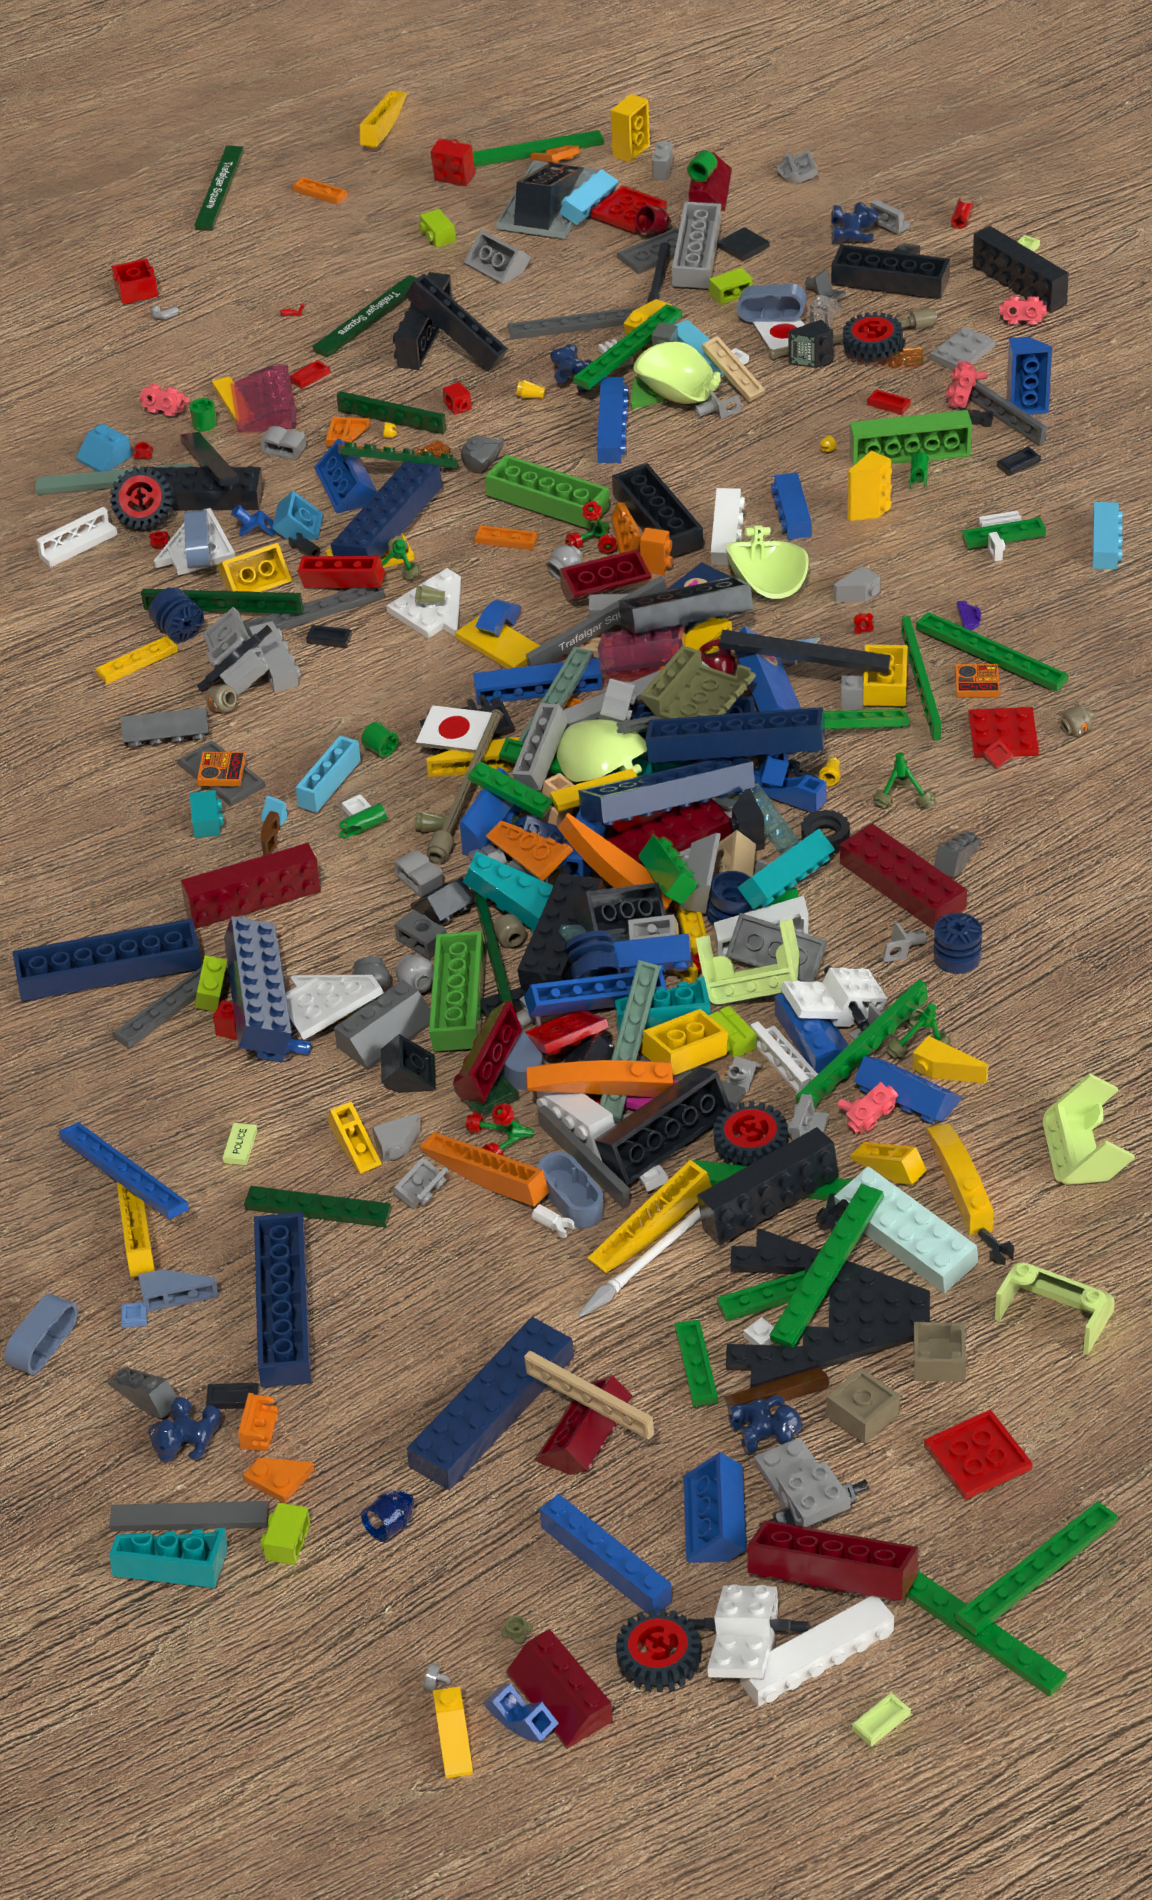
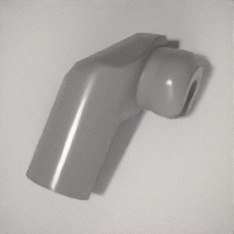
M158 305L150 308L151 316L155 319L166 320L179 315L176 306L160 311Z

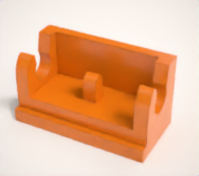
M248 1393L238 1431L241 1449L269 1451L279 1411L278 1407L267 1406L263 1403L273 1404L274 1398Z

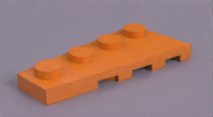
M617 502L611 520L619 553L638 549L642 534L625 503Z
M500 821L486 835V838L492 844L542 881L573 851L570 845L557 843L556 840L551 838H543L537 833L524 831L521 827L504 821Z

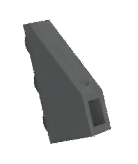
M963 831L938 845L934 867L951 877L960 874L982 842V838L976 837V834L973 832Z
M127 1367L116 1372L115 1377L108 1382L112 1388L145 1413L161 1419L172 1411V1402L177 1397L168 1379Z

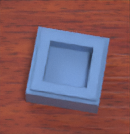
M144 1302L121 1304L122 1328L147 1326V1310L144 1307Z

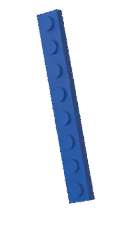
M77 1122L59 1130V1138L167 1219L177 1217L179 1214L189 1210L188 1202L81 1123Z

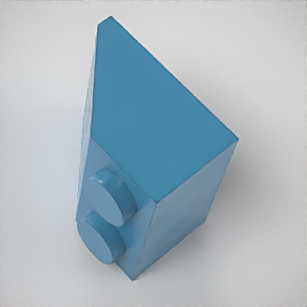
M101 423L87 433L76 460L97 472L110 471L132 457L129 437Z
M292 491L278 503L272 529L287 540L289 537L297 539V532L301 533L303 538L317 540L323 513Z

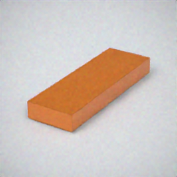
M302 177L293 185V191L337 205L348 196L347 190Z
M480 525L474 538L475 543L534 550L538 540V532Z

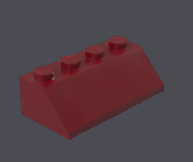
M711 152L717 159V167L707 178L706 182H697L691 178L689 202L721 204V211H725L732 168L714 152Z
M638 549L560 568V584L567 600L652 579V575Z
M505 1001L491 1011L488 1019L483 1023L479 1036L475 1038L469 1055L464 1058L463 1066L459 1073L455 1075L453 1086L459 1098L483 1104L486 1101L523 1030L511 1001Z
M613 1375L591 1382V1384L626 1403L632 1398V1394ZM573 1399L535 1460L538 1463L569 1475L581 1471L586 1472L593 1465V1458L603 1449L605 1439L615 1430L617 1424L615 1421Z
M551 1629L529 1640L506 1670L507 1676L530 1704L543 1702L559 1724L552 1731L567 1749L613 1722L610 1700Z

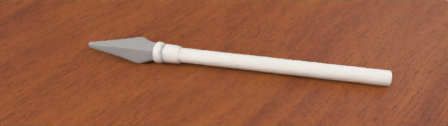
M699 1207L625 1271L609 1280L606 1285L598 1287L579 1312L578 1317H582L609 1303L613 1295L618 1293L629 1279L701 1219Z

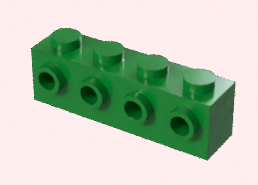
M653 835L638 857L656 883L659 882V887L665 896L683 905L689 895L693 894L698 884L693 876L694 872L686 867L687 862L679 857L680 853L672 847L673 843L665 837L660 839Z

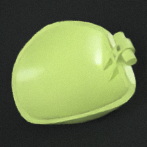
M665 342L652 346L644 351L634 364L636 374L654 392L666 399L681 404L705 401L709 397V390L714 391L721 381L720 373L717 371L713 373L706 359L692 346L683 342Z
M753 525L750 528H745V536H751L749 542H731L726 545L728 561L733 572L738 578L749 583L751 590L755 593L773 599L785 598L795 593L805 580L809 563L807 552L802 547L793 543L763 541V535H770V527Z
M602 719L585 720L569 726L563 732L557 747V758L566 778L575 782L600 778L618 767L620 771L633 768L634 772L638 774L642 771V768L639 764L633 766L632 759L647 751L646 741L637 732L618 734L616 731L618 729L616 725L618 722Z

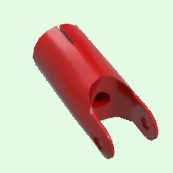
M961 196L959 197L951 218V225L954 228L963 229L967 225L974 203L973 199L969 204L960 201Z

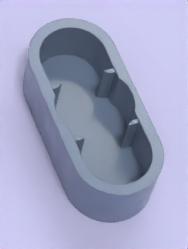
M796 284L749 286L740 294L737 312L747 322L792 321L798 319L803 314L807 296L803 288Z
M207 510L184 512L185 550L188 569L211 567Z
M523 1030L500 1072L511 1087L519 1090H527L526 1068L543 1065L541 1052Z
M552 1152L545 1155L539 1161L538 1168L543 1170L549 1189L546 1197L564 1218H570L574 1221L575 1227L591 1228L599 1224L604 1216L603 1192L601 1188L570 1154Z
M51 1293L43 1296L10 1337L4 1354L5 1363L28 1374H37L74 1328L78 1315L76 1303Z

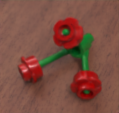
M596 501L586 503L582 508L583 517L591 521L596 520L597 524L593 527L592 531L581 536L577 532L567 533L565 545L575 546L579 549L583 546L584 539L595 534L596 536H601L597 546L602 553L608 554L615 551L617 540L608 534L610 525L599 518L602 511L601 506Z
M506 1103L499 1104L493 1109L492 1119H494L493 1122L495 1124L483 1122L484 1116L477 1114V1111H474L472 1115H468L465 1128L469 1129L470 1134H480L482 1127L507 1132L509 1139L498 1146L496 1143L491 1142L482 1146V1149L502 1156V1150L519 1139H524V1137H533V1128H525L524 1125L513 1120L514 1111L512 1106Z

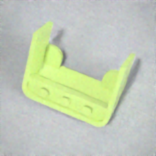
M793 919L779 922L784 944L779 946L776 951L777 964L735 972L731 959L726 956H713L709 935L695 938L709 1000L714 1004H724L782 993L780 987L783 981H797L799 949Z
M1090 1073L1048 1108L1043 1116V1127L1054 1176L1057 1181L1065 1185L1106 1182L1135 1159L1134 1154L1106 1140L1096 1148L1092 1130L1102 1123L1104 1118L1102 1105L1118 1092V1088Z
M1028 1263L1014 1265L996 1293V1321L1001 1320L1019 1288L1092 1314L1085 1327L1083 1354L1086 1355L1091 1351L1113 1313L1115 1303L1113 1296L1105 1291Z

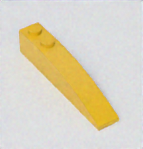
M390 90L361 122L360 145H365L367 148H375L382 142L397 120L407 92Z
M712 617L707 618L706 622L699 623L676 644L665 658L659 670L664 668L682 645L699 651V648L705 643L720 639L722 629L732 631V622L724 618L716 619ZM713 646L706 649L704 653H714L719 648L718 646Z
M511 737L510 739L518 741L520 737ZM506 738L491 740L482 762L496 770L499 767L504 771H513L516 763L499 759V753ZM449 750L426 758L428 777L466 774L475 753Z
M950 1123L926 1128L969 1235L978 1234L981 1228H985L988 1232L993 1231V1207L973 1161Z
M689 1160L588 1257V1260L601 1271L607 1273L642 1251L671 1228L698 1202V1194L712 1187L708 1173Z
M117 1182L130 1277L155 1271L145 1202Z

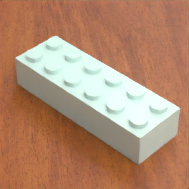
M869 1166L834 1196L835 1205L842 1199L847 1200L849 1203L861 1183L883 1191L884 1198L863 1233L944 1294L978 1264L977 1245Z

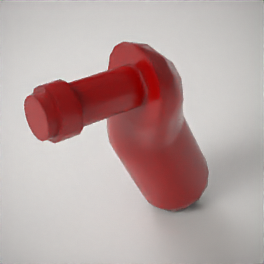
M302 303L299 310L292 308L282 309L280 315L282 317L301 316L305 304Z

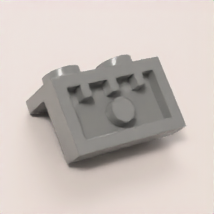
M876 199L871 202V209L876 210L878 213V219L875 223L897 234L910 227V223L903 220L904 212Z

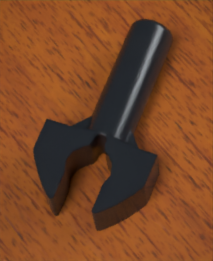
M788 760L789 765L785 778L801 777L804 775L818 778L801 770L799 761Z
M981 1228L978 1231V1235L992 1249L989 1252V1258L993 1263L1006 1265V1258L1002 1254H1006L1012 1261L1014 1260V1245L1010 1241L1002 1244L985 1228Z

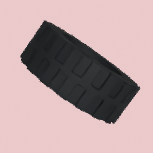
M817 810L814 813L808 814L801 823V840H804L818 829H832L837 832L832 836H825L835 849L829 855L839 853L840 843L850 838V823L843 814L837 813L834 810Z

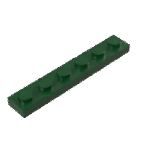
M339 391L337 394V405L340 412L438 434H444L446 431L445 414Z
M345 441V444H339L338 452L342 455L401 462L411 461L420 464L430 463L431 465L453 468L458 466V460L450 453H441V456L434 455L432 451L422 450L421 454L414 453V449L403 448V451H396L395 447L384 446L383 449L376 448V445L364 444V447L356 446L357 443Z
M250 1186L244 1202L245 1210L274 1214L303 1212V1217L383 1228H386L392 1211L391 1203Z

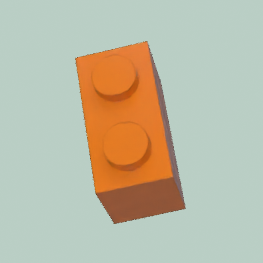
M645 528L640 539V554L651 574L665 576L668 568H671L673 563V557L670 556L672 540L669 538V531Z

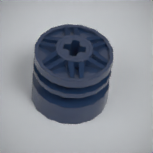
M175 587L167 588L156 595L149 608V618L175 642H185L193 638L203 625L204 614L202 609L182 590Z
M725 871L713 878L706 909L707 918L713 925L714 922L755 910L737 888L751 878L749 875L739 871Z
M950 913L937 920L934 926L933 958L938 968L952 974H964L978 967L982 951V925L978 919L964 913Z
M608 931L585 932L566 942L565 952L568 962L572 964L570 968L573 979L621 973L618 958L614 954L615 947L612 943V936Z

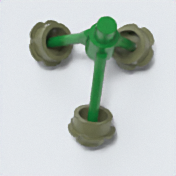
M401 536L391 538L388 542L390 554L381 562L384 566L392 558L402 559L405 563L401 568L402 577L409 580L416 579L420 574L421 568L416 562H409L405 550L408 548L407 541Z
M896 753V760L894 761V768L884 791L877 789L876 793L873 794L872 797L875 798L874 803L885 808L887 804L892 805L891 800L893 796L888 792L893 782L899 788L908 787L912 783L920 794L916 799L919 804L918 807L929 808L936 802L934 800L936 794H933L931 790L926 792L922 790L913 773L907 767L904 753Z
M930 1003L924 1010L917 1008L910 1018L906 1020V1025L911 1030L901 1040L894 1037L891 1041L888 1040L886 1042L888 1045L886 1050L892 1057L896 1059L898 1057H905V1053L908 1050L905 1043L917 1030L923 1027H931L934 1033L930 1037L947 1045L951 1044V1039L947 1036V1033L938 1030L937 1020L935 1019L937 1006Z

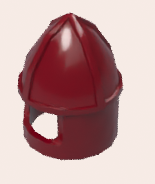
M644 205L639 208L635 215L636 228L640 232L652 236L668 231L672 223L668 213L658 206ZM641 215L645 216V230H643L639 224V217Z
M720 639L707 642L699 648L702 661L710 668L733 674L735 657L732 654V650L719 648ZM718 646L719 648L717 652L704 653L710 647Z

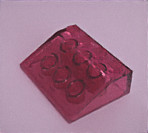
M288 365L268 366L231 384L238 432L268 430L271 426L296 429V409Z
M674 625L668 627L665 631H656L655 629L648 631L649 633L646 635H636L630 630L602 633L598 645L601 673L615 675L619 671L627 670L628 673L640 671L641 668H648V670L660 669L661 666H665L682 645L686 646L685 626L676 627Z

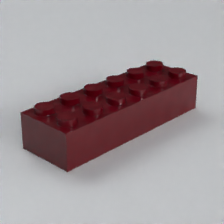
M710 798L708 802L699 803L695 801L690 806L676 809L607 839V841L644 866L638 855L653 835L660 839L662 837L667 838L673 843L672 847L681 852L691 848L692 842L715 833L720 834V842L732 834V830L729 824L730 817Z
M873 823L840 843V864L931 929L934 930L937 920L942 916L950 913H961L967 909V889Z
M309 843L181 880L185 912L188 919L193 918L195 929L230 919L231 916H241L321 892L317 858Z
M764 1520L748 1543L747 1573L756 1574L762 1578L773 1577L782 1579L785 1582H800L812 1587L823 1586L840 1592L850 1591L863 1596H878L890 1601H902L918 1576V1547Z

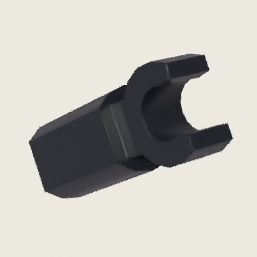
M960 408V411L968 410L972 425L980 423L984 426H992V411L980 412V410Z
M296 533L297 539L288 538L289 546L297 548L304 555H320V547L303 538L301 533Z

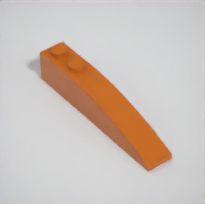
M567 813L557 827L578 854L614 888L656 883L643 865L569 813ZM660 889L664 909L666 910L673 899L665 896Z
M598 1060L556 1063L526 1068L527 1091L656 1097L673 1085L672 1063Z
M433 1132L419 1146L420 1150L457 1174L511 1199L535 1207L549 1193L542 1169L437 1132Z

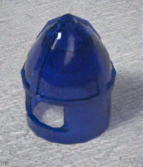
M389 1491L379 1495L375 1501L361 1511V1520L367 1532L377 1541L386 1542L399 1531H403L412 1517L415 1502L413 1495L405 1491ZM369 1511L376 1514L382 1521L383 1525L378 1529L372 1527L367 1516Z

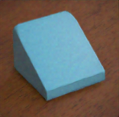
M267 796L261 820L264 822L269 812L274 811L279 814L281 826L288 819L286 803Z

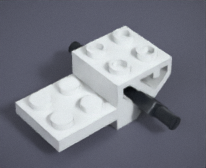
M826 966L824 968L826 976L823 982L783 981L780 989L799 1018L831 1019L834 1026L850 1027L854 1024L853 1021L856 1020L862 1031L870 1026L867 1021L868 1006L873 1004L881 1011L888 999L871 972L864 968L847 969Z
M737 1584L723 1585L714 1618H688V1622L692 1621L695 1630L716 1632L717 1636L707 1669L708 1677L763 1679L769 1653L774 1650L776 1642L775 1633L806 1632L810 1629L809 1621L777 1619V1586H740Z

